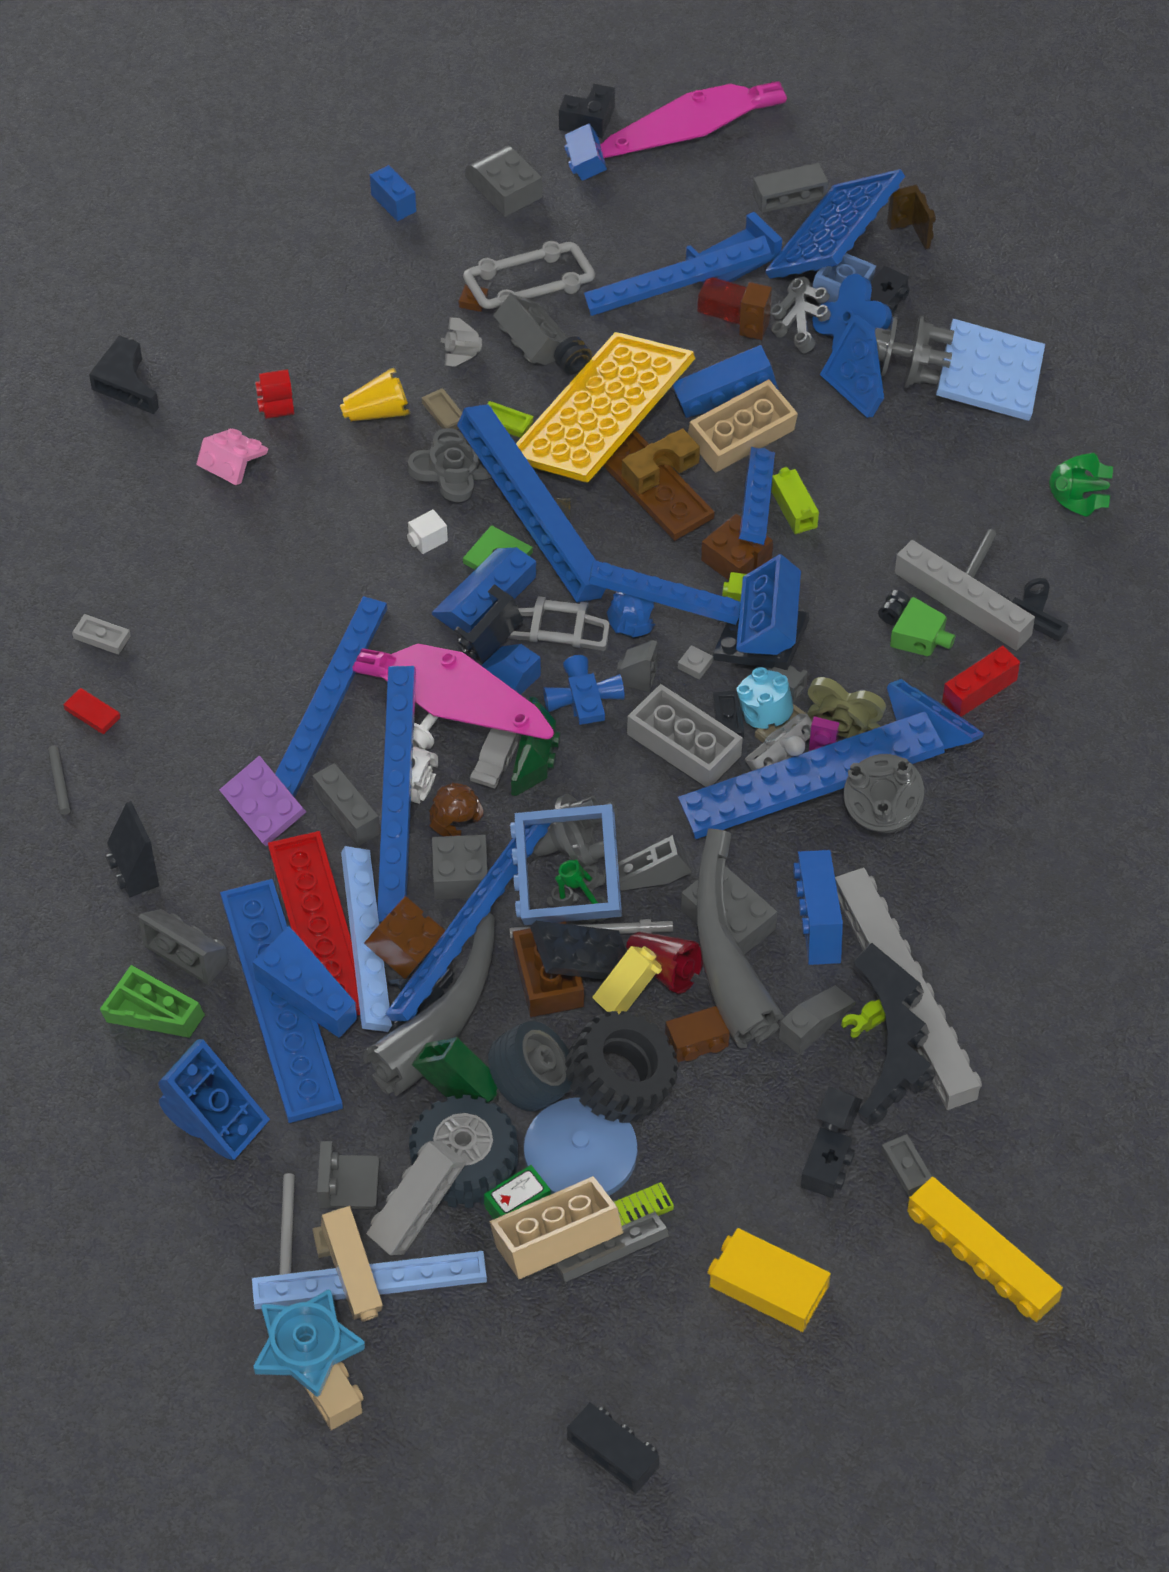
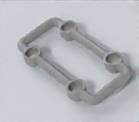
M548 241L543 244L542 249L497 261L491 258L481 259L478 266L471 267L464 272L463 278L479 305L485 309L500 307L509 294L525 299L563 289L568 294H574L580 289L581 284L591 282L595 278V271L577 244L573 242L559 244L554 241ZM568 251L572 252L585 273L578 275L574 272H568L563 275L562 280L518 292L505 289L500 291L498 297L493 299L485 297L474 279V276L480 275L482 279L490 280L496 275L497 270L542 258L546 262L554 263L560 258L561 253Z

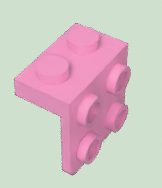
M228 429L203 438L196 465L234 485L242 483L247 461L266 455L268 448L256 439H249L243 436L239 430Z

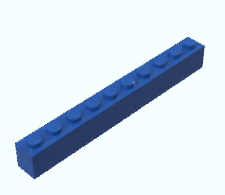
M490 405L464 408L457 424L458 428L575 601L578 603L601 598L606 588L589 584L591 566L595 560L594 556L590 553Z

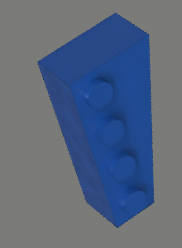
M761 345L679 379L672 385L686 418L707 413L767 380H770L778 389L771 364Z
M831 851L798 852V863H793L794 879L799 880L796 881L797 897H801L799 899V914L803 916L802 933L805 934L808 965L841 963L843 922Z
M290 926L253 961L256 981L338 1038L357 1020L355 1001Z

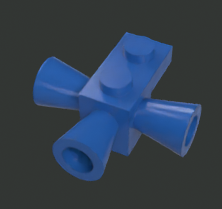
M583 655L571 656L563 663V667L569 676L568 688L543 687L546 710L552 712L571 704L573 715L577 716L579 725L605 720L601 699H625L621 675L618 674L596 683L594 673L588 674V659Z

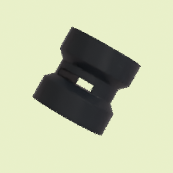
M891 590L886 597V603H883L878 611L879 617L885 623L895 626L911 600L910 597L900 590Z

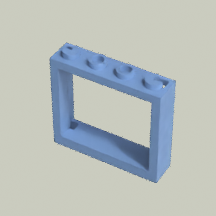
M612 804L514 813L515 822L510 823L512 839L516 838L517 848H512L513 864H518V874L514 875L515 891L520 893V901L515 902L516 915L521 917L524 925H532L536 920L555 923L622 916L615 812ZM602 818L608 903L530 910L525 825Z

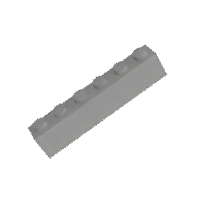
M911 540L897 554L896 575L1017 651L1032 636L1035 616L914 540Z

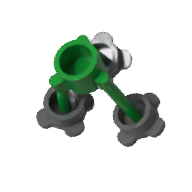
M568 860L559 867L560 875L555 877L558 886L552 890V896L547 898L549 906H571L579 900V895L575 892L573 893L572 888L581 887L582 892L590 901L588 904L608 903V899L605 900L604 897L595 898L592 894L594 889L605 883V877L599 874L598 867L595 864L582 867L578 860ZM607 918L588 919L587 921L593 923L596 920L603 921Z

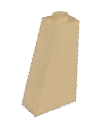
M348 1206L323 1214L321 1229L353 1319L361 1318V1321L373 1319L378 1316L379 1311H382L383 1305L351 1208Z

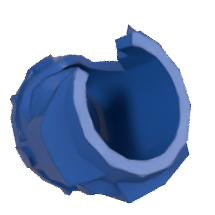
M620 592L613 594L614 598L607 611L609 624L614 631L631 637L650 633L653 626L656 625L652 619H649L654 608V602Z

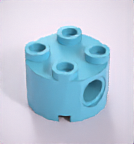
M763 667L756 668L737 687L744 719L752 727L766 729L769 728L768 724L775 723V727L787 721L793 713L794 707L788 678L779 672L767 671Z

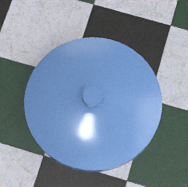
M580 1098L561 1100L541 1111L527 1130L524 1141V1158L526 1167L533 1166L551 1189V1194L594 1176L608 1196H610L628 1181L635 1168L637 1159V1140L630 1122L620 1123L619 1119L613 1122L606 1120L602 1114L597 1116L591 1112L592 1109L588 1105L584 1107L579 1102Z

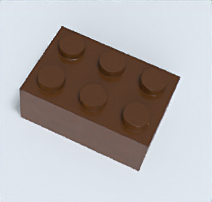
M531 928L512 931L513 951L530 1017L584 1007V988L581 977L546 973Z

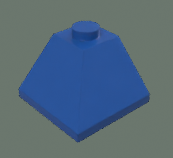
M522 644L502 646L481 665L520 695L541 676L540 656Z

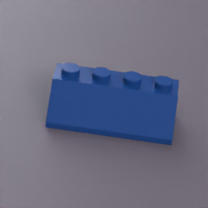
M517 547L497 548L432 611V615L452 630L459 626L465 632H471L494 606L488 590L495 584L515 599L536 578V560Z
M782 554L777 555L743 576L736 650L739 652L777 655L796 644L801 570Z

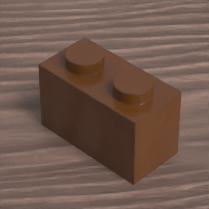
M748 283L741 301L739 335L763 340L770 321L772 287Z
M716 1006L666 1021L665 1034L669 1038V1046L672 1045L676 1053L674 1058L678 1062L684 1060L692 1061L700 1055L710 1052L717 1053L725 1047H729L730 1032Z

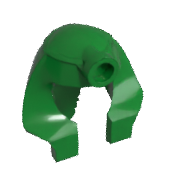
M1095 453L1070 458L1058 465L1052 472L1049 479L1051 493L1064 507L1085 517L1090 516L1095 509L1101 507L1109 508L1110 495L1091 494L1086 499L1082 495L1086 491L1108 489L1110 483L1103 479H1112L1113 466H1107L1099 462L1098 456ZM1088 470L1093 477L1085 474V471Z

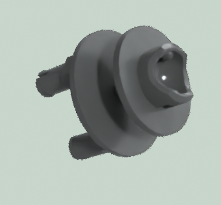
M919 316L912 343L908 345L894 342L897 317H892L889 330L875 328L879 362H882L881 376L885 377L892 353L908 357L904 387L908 388L913 383L920 384L921 382L938 385L941 371L924 368V365L929 363L949 368L951 362L943 360V358L951 359L952 352L931 349L928 343L935 341L951 345L954 330L934 327L933 324L927 323L924 320V316Z
M878 754L870 756L860 763H853L850 766L844 786V800L848 812L861 826L879 833H893L907 827L919 813L924 800V784L918 770L906 758L892 754Z

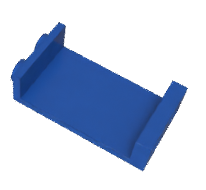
M755 212L746 215V229L705 251L698 253L691 245L687 246L685 261L765 236L772 259L702 281L713 291H716L774 260L782 250V238Z

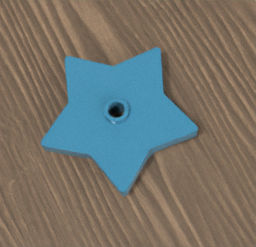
M329 1289L307 1302H300L290 1306L263 1304L262 1313L269 1338L254 1364L255 1374L292 1375L312 1394L319 1397L333 1365L365 1349L364 1341L337 1321L332 1292Z

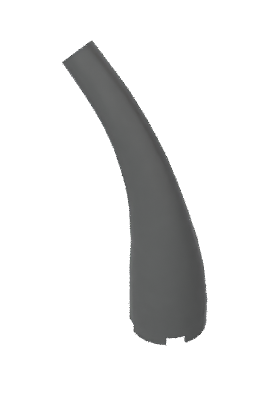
M708 829L700 863L697 889V926L702 960L714 1002L731 1037L739 1048H747V1041L755 1039L757 1043H760L773 1035L780 1028L777 1024L778 1020L781 1021L785 1016L745 957L728 926L723 899V875L732 834L719 829Z
M489 913L483 917L476 927V932L469 937V941L473 943L472 951L464 970L455 984L441 998L364 1051V1063L371 1062L375 1070L371 1077L388 1095L394 1091L395 1096H398L423 1076L412 1066V1063L426 1043L457 1037L472 1014L481 996L491 964L495 936V917Z

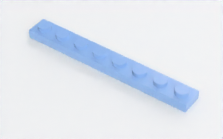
M345 846L341 856L362 1029L388 1032L392 1023L385 1014L390 1007L384 961L364 944L379 925L370 850Z
M483 1251L369 1264L379 1295L487 1282ZM336 1268L252 1278L255 1309H262L263 1304L289 1306L300 1302H307L328 1289L332 1292L333 1300L346 1299Z

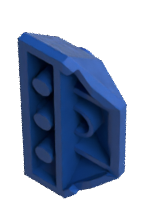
M899 679L888 684L887 690L896 721L925 711L942 741L944 749L968 744L983 737L984 733L974 725L917 688L910 686L904 680Z

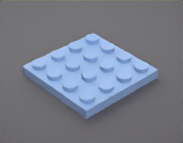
M953 319L950 325V330H954L953 341L951 345L946 344L945 352H952V358L943 359L951 363L949 368L944 366L941 368L936 395L1029 421L1033 412L1045 344Z

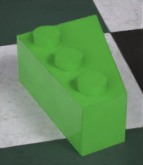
M132 965L100 1008L103 1017L108 1023L190 1038L205 1016L199 1002Z

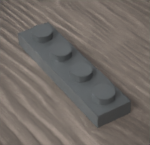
M652 1212L623 1225V1234L553 1264L562 1279L567 1282L668 1237V1230L656 1212Z

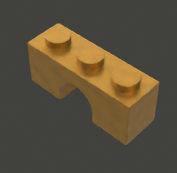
M682 428L622 459V477L639 495L659 484V465H670L678 473H681L698 464L700 446Z

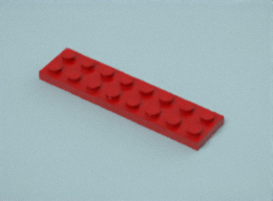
M320 831L269 842L268 849L290 927L355 1001L357 1016L360 1015L352 941Z

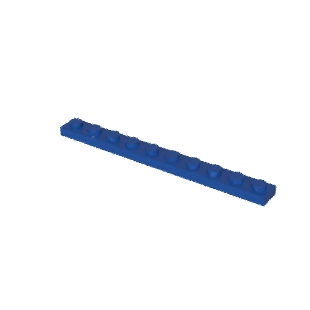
M363 596L275 773L294 797L356 674L353 671V665L361 653V649H368L387 611V603Z
M388 666L378 889L379 924L405 896L407 897L416 686L415 666Z
M551 823L525 825L527 857L533 853L534 846L539 839L546 835L548 832L547 828ZM516 838L510 841L385 1014L391 1021H409L416 1015L419 1005L431 994L432 987L437 980L447 972L450 962L460 954L466 940L476 932L479 922L489 914L492 904L504 893L505 886L510 879L518 873V864L514 865L512 858V848H517Z

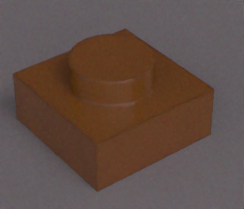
M465 284L459 299V308L482 312L483 307L479 305L468 285ZM480 287L485 297L487 298L488 289Z

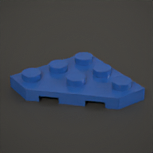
M853 315L820 375L868 418L874 416L884 399L875 329L860 315Z

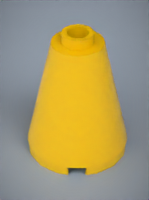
M395 368L387 370L344 397V403L340 404L344 418L349 417L350 421L410 414V410H405L403 406L408 403L399 378H394L392 375L396 373Z

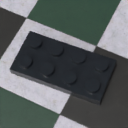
M537 920L530 926L546 973L606 980L627 952L619 930Z

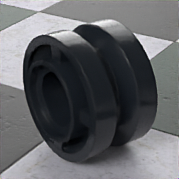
M573 336L565 339L557 346L554 351V359L566 374L574 375L579 373L592 359V352L580 337Z

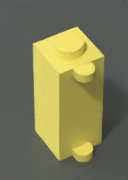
M631 946L592 998L607 1012L617 1011L618 1014L621 1011L627 1012L654 975L662 971V965L655 960L656 954L645 946L643 948Z

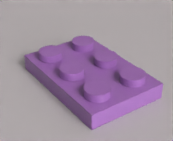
M260 756L219 789L265 846L306 813L304 808Z

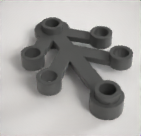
M799 277L790 283L788 287L789 294L783 302L771 307L770 313L774 319L780 320L784 318L783 321L775 322L771 330L776 337H783L797 318L798 333L794 337V344L801 353H807L814 348L816 343L813 336L808 332L807 313L823 322L830 318L831 312L826 305L815 306L806 302L805 298L811 297L817 303L823 304L828 301L830 295L824 287L815 289L811 287V283L806 277ZM795 301V303H796L795 306L791 309V311H790V312L787 314V316L785 317V315H786V310H787V309L792 305V303Z

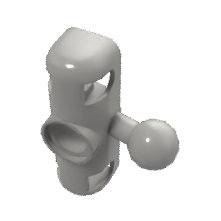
M800 713L783 727L768 735L765 742L745 758L750 769L754 771L765 767L763 761L768 766L801 755L805 750V742L810 738L812 720L808 714Z

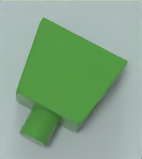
M912 597L892 630L890 647L930 656L937 644L951 649L956 635L945 631L947 618L944 614Z

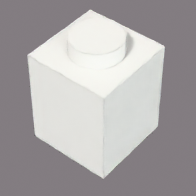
M434 510L408 522V541L413 547H417L422 554L448 541L447 525Z

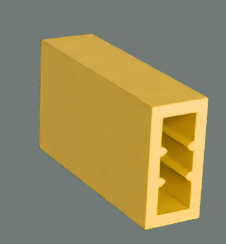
M737 1228L732 1237L728 1235L721 1248L723 1253L719 1260L715 1258L709 1267L708 1274L711 1275L710 1287L804 1332L829 1287L831 1273Z

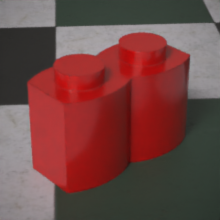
M288 369L259 374V381L255 382L257 396H261V398H257L259 413L264 412L265 419L294 415Z

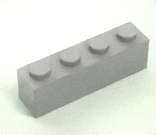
M429 1141L420 1148L417 1160L405 1170L402 1175V1182L397 1189H394L386 1199L387 1204L371 1221L372 1226L366 1234L389 1255L405 1254L467 1163L443 1141Z

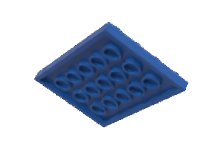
M899 169L833 185L765 272L770 279L776 277L784 278L790 274H801L808 270L816 271L822 267H835L840 264L845 253L854 246L855 240L866 231L865 228L869 222L877 217V212L880 208L888 203V198L900 187L899 184L905 178L902 170Z

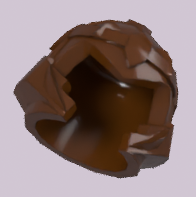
M453 782L452 784L440 787L433 799L434 804L429 810L431 823L429 826L442 836H461V830H456L455 826L450 825L453 821L463 822L473 817V822H478L483 816L484 810L478 797L474 794V790L467 785Z

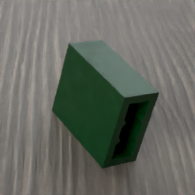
M457 1037L426 1043L412 1063V1066L445 1097L455 1096V1099L463 1098V1095H471V1099L477 1100L478 1097L486 1099V1103H489L498 1093V1088L492 1079L489 1067Z

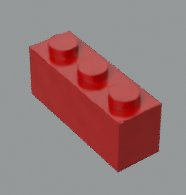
M1001 646L946 682L942 702L952 712L960 717L964 716L1017 681L1020 661L1004 646Z

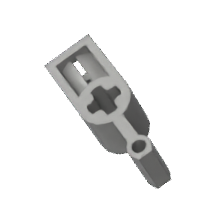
M491 728L481 749L479 761L471 774L470 781L496 788L502 772H505L519 745L520 734Z

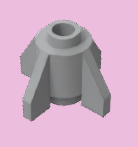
M450 317L448 329L453 331L447 332L446 337L441 338V343H445V350L451 352V354L446 353L445 365L457 366L474 357L477 352H480L482 339L462 319Z

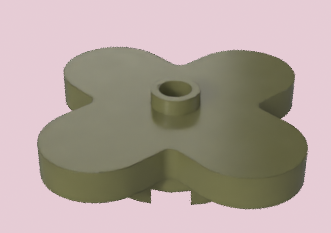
M818 677L812 681L808 689V695L815 704L811 705L807 712L812 721L815 716L839 722L838 735L846 738L881 727L877 721L882 719L886 710V704L881 697L869 691L848 693L839 683L825 677Z

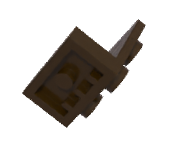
M917 184L896 190L889 199L887 217L889 229L893 230L912 225L925 250L930 249L931 239L934 238L933 223L936 222L934 210L929 208L925 194L920 192Z

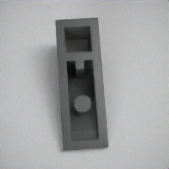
M673 835L618 862L620 891L669 884L692 872L687 852ZM604 869V870H603V874H604V877H605V882H606V887H607L606 869Z
M835 985L799 1004L780 1022L779 1039L800 1055L855 1005V1001Z

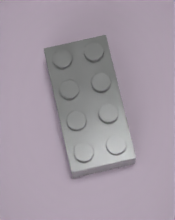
M662 684L628 715L627 735L705 787L713 785L741 757V736Z

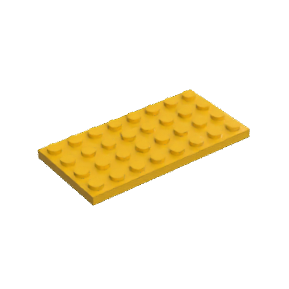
M615 332L520 438L516 445L532 467L588 483L695 360L693 351Z

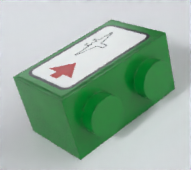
M530 1165L497 1185L494 1189L484 1194V1206L492 1218L496 1219L551 1195V1189L533 1166Z

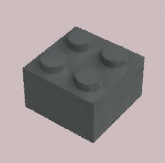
M486 835L432 837L435 900L470 898L487 874Z

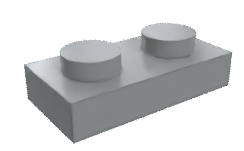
M86 614L83 615L72 632L73 639L118 655L131 636L129 629Z

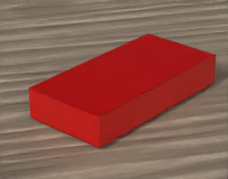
M82 688L76 691L63 704L64 710L103 735L120 719V712Z

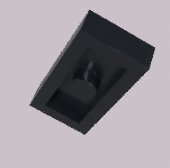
M737 691L713 692L715 720L744 738L742 711Z

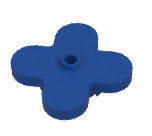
M851 274L842 281L837 302L821 304L826 305L831 312L828 320L822 322L813 316V326L817 332L826 336H834L832 350H834L853 315H860L874 329L876 327L888 329L892 320L890 308L879 301H871V283L866 277L859 274Z

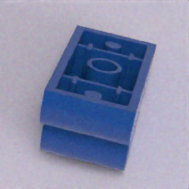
M203 1039L196 1040L159 1081V1087L163 1093V1096L159 1099V1104L167 1117L188 1134L201 1138L211 1149L227 1159L235 1160L270 1120Z

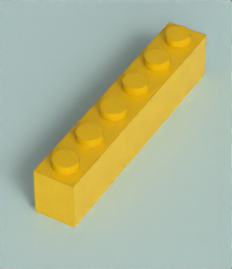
M933 1176L909 1197L907 1211L910 1217L916 1223H922L929 1229L931 1235L937 1241L944 1242L951 1248L953 1254L959 1260L966 1261L973 1267L978 1277L988 1280L995 1286L1000 1296L1010 1299L1017 1305V1309L1022 1315L1032 1318L1037 1323L1060 1300L1063 1289L1060 1284Z

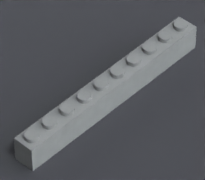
M865 868L835 877L839 904L862 949L865 950L873 943L921 983L924 991L923 997L915 1007H910L909 1010L927 1024L930 1033L924 1045L920 1048H915V1050L932 1064L935 1071L932 1083L944 1106L949 1110L977 1100L979 1089L982 1086L980 1077L976 1071H972L967 1052L964 1049H960L957 1043V1034L953 1027L948 1026L943 1007L935 1002L933 989L929 983H925L919 962H914L909 943L906 939L903 940L901 938L899 925L895 918L891 919L884 897H880L877 892L875 879L867 874Z

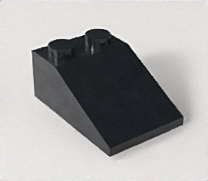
M132 801L126 802L108 839L109 853L105 854L110 869L115 868L118 873L115 875L120 890L125 888L130 898L159 887L149 836Z

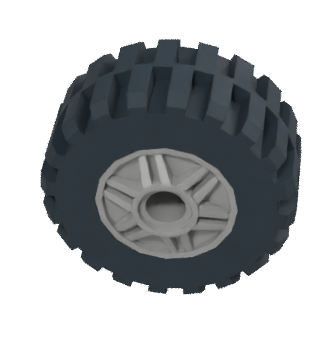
M463 1095V1098L455 1099V1096L446 1097V1102L441 1103L439 1100L431 1104V1110L425 1109L419 1115L420 1121L414 1122L412 1135L409 1136L411 1166L419 1157L417 1154L420 1148L429 1141H443L467 1162L439 1203H442L444 1200L448 1202V1206L457 1208L458 1204H465V1208L473 1207V1203L477 1202L483 1205L486 1192L494 1189L497 1185L516 1174L518 1167L517 1132L515 1126L511 1124V1118L505 1112L501 1114V1107L497 1104L492 1103L489 1105L486 1103V1099L478 1097L477 1100L471 1099V1095Z

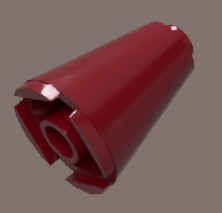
M637 932L631 935L627 941V951L631 946L639 948L645 946L656 954L655 960L662 965V971L659 974L656 973L654 977L672 992L678 994L686 992L694 984V982L690 981L694 973L700 974L703 960L699 943L695 941L646 932Z

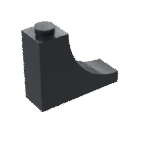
M119 335L89 373L92 390L151 414H155L159 409L157 392L145 386L136 376L137 368L142 361L140 343Z

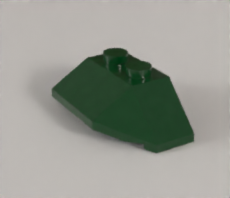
M530 696L529 702L539 709L552 727L554 735L550 739L521 735L511 778V794L513 796H518L547 779L549 768L554 769L556 753H553L554 747L558 748L561 733L556 732V720L537 698Z

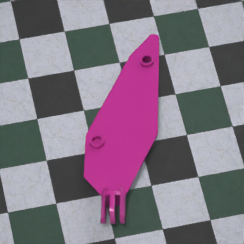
M779 81L757 85L751 89L727 84L686 93L607 138L601 144L603 156L606 158L706 136L754 108L783 104L786 102L787 97Z
M415 644L393 654L362 648L353 665L355 673L383 678L387 682L388 666H415V703L433 716L542 739H550L554 735L552 727L534 704L463 652L423 644Z

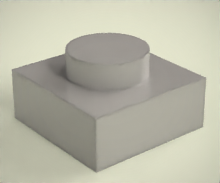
M691 645L679 660L678 669L700 680L713 663V656Z

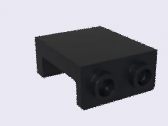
M495 584L488 590V594L494 604L488 613L471 632L467 633L459 626L454 630L459 638L457 642L464 648L462 652L474 661L478 660L482 664L495 653L523 621L514 598Z

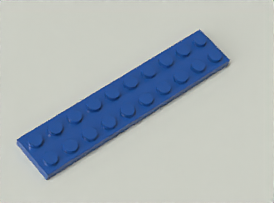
M924 711L799 756H794L679 796L678 799L695 839L706 836L708 829L724 830L842 789L845 786L850 766L853 763H860L870 756L892 754L906 758L911 764L945 753L944 745Z
M273 879L220 892L288 1123L343 1109L342 1100L318 1023L255 980L253 961L287 928Z

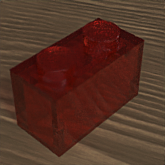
M713 277L706 279L698 294L697 312L740 324L741 301L747 287Z

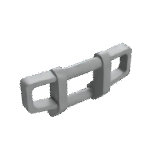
M538 596L534 608H518L521 616H533L530 632L513 631L508 639L528 640L530 642L541 640L572 644V647L576 648L583 647L604 651L607 648L610 627L607 620L587 615L588 602L576 604L546 600V597ZM551 610L577 614L574 634L540 630L544 611ZM585 622L604 628L602 641L596 642L582 639Z

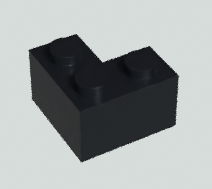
M593 84L587 99L565 95L559 108V130L572 132L590 123L597 136L603 139L615 109V88Z

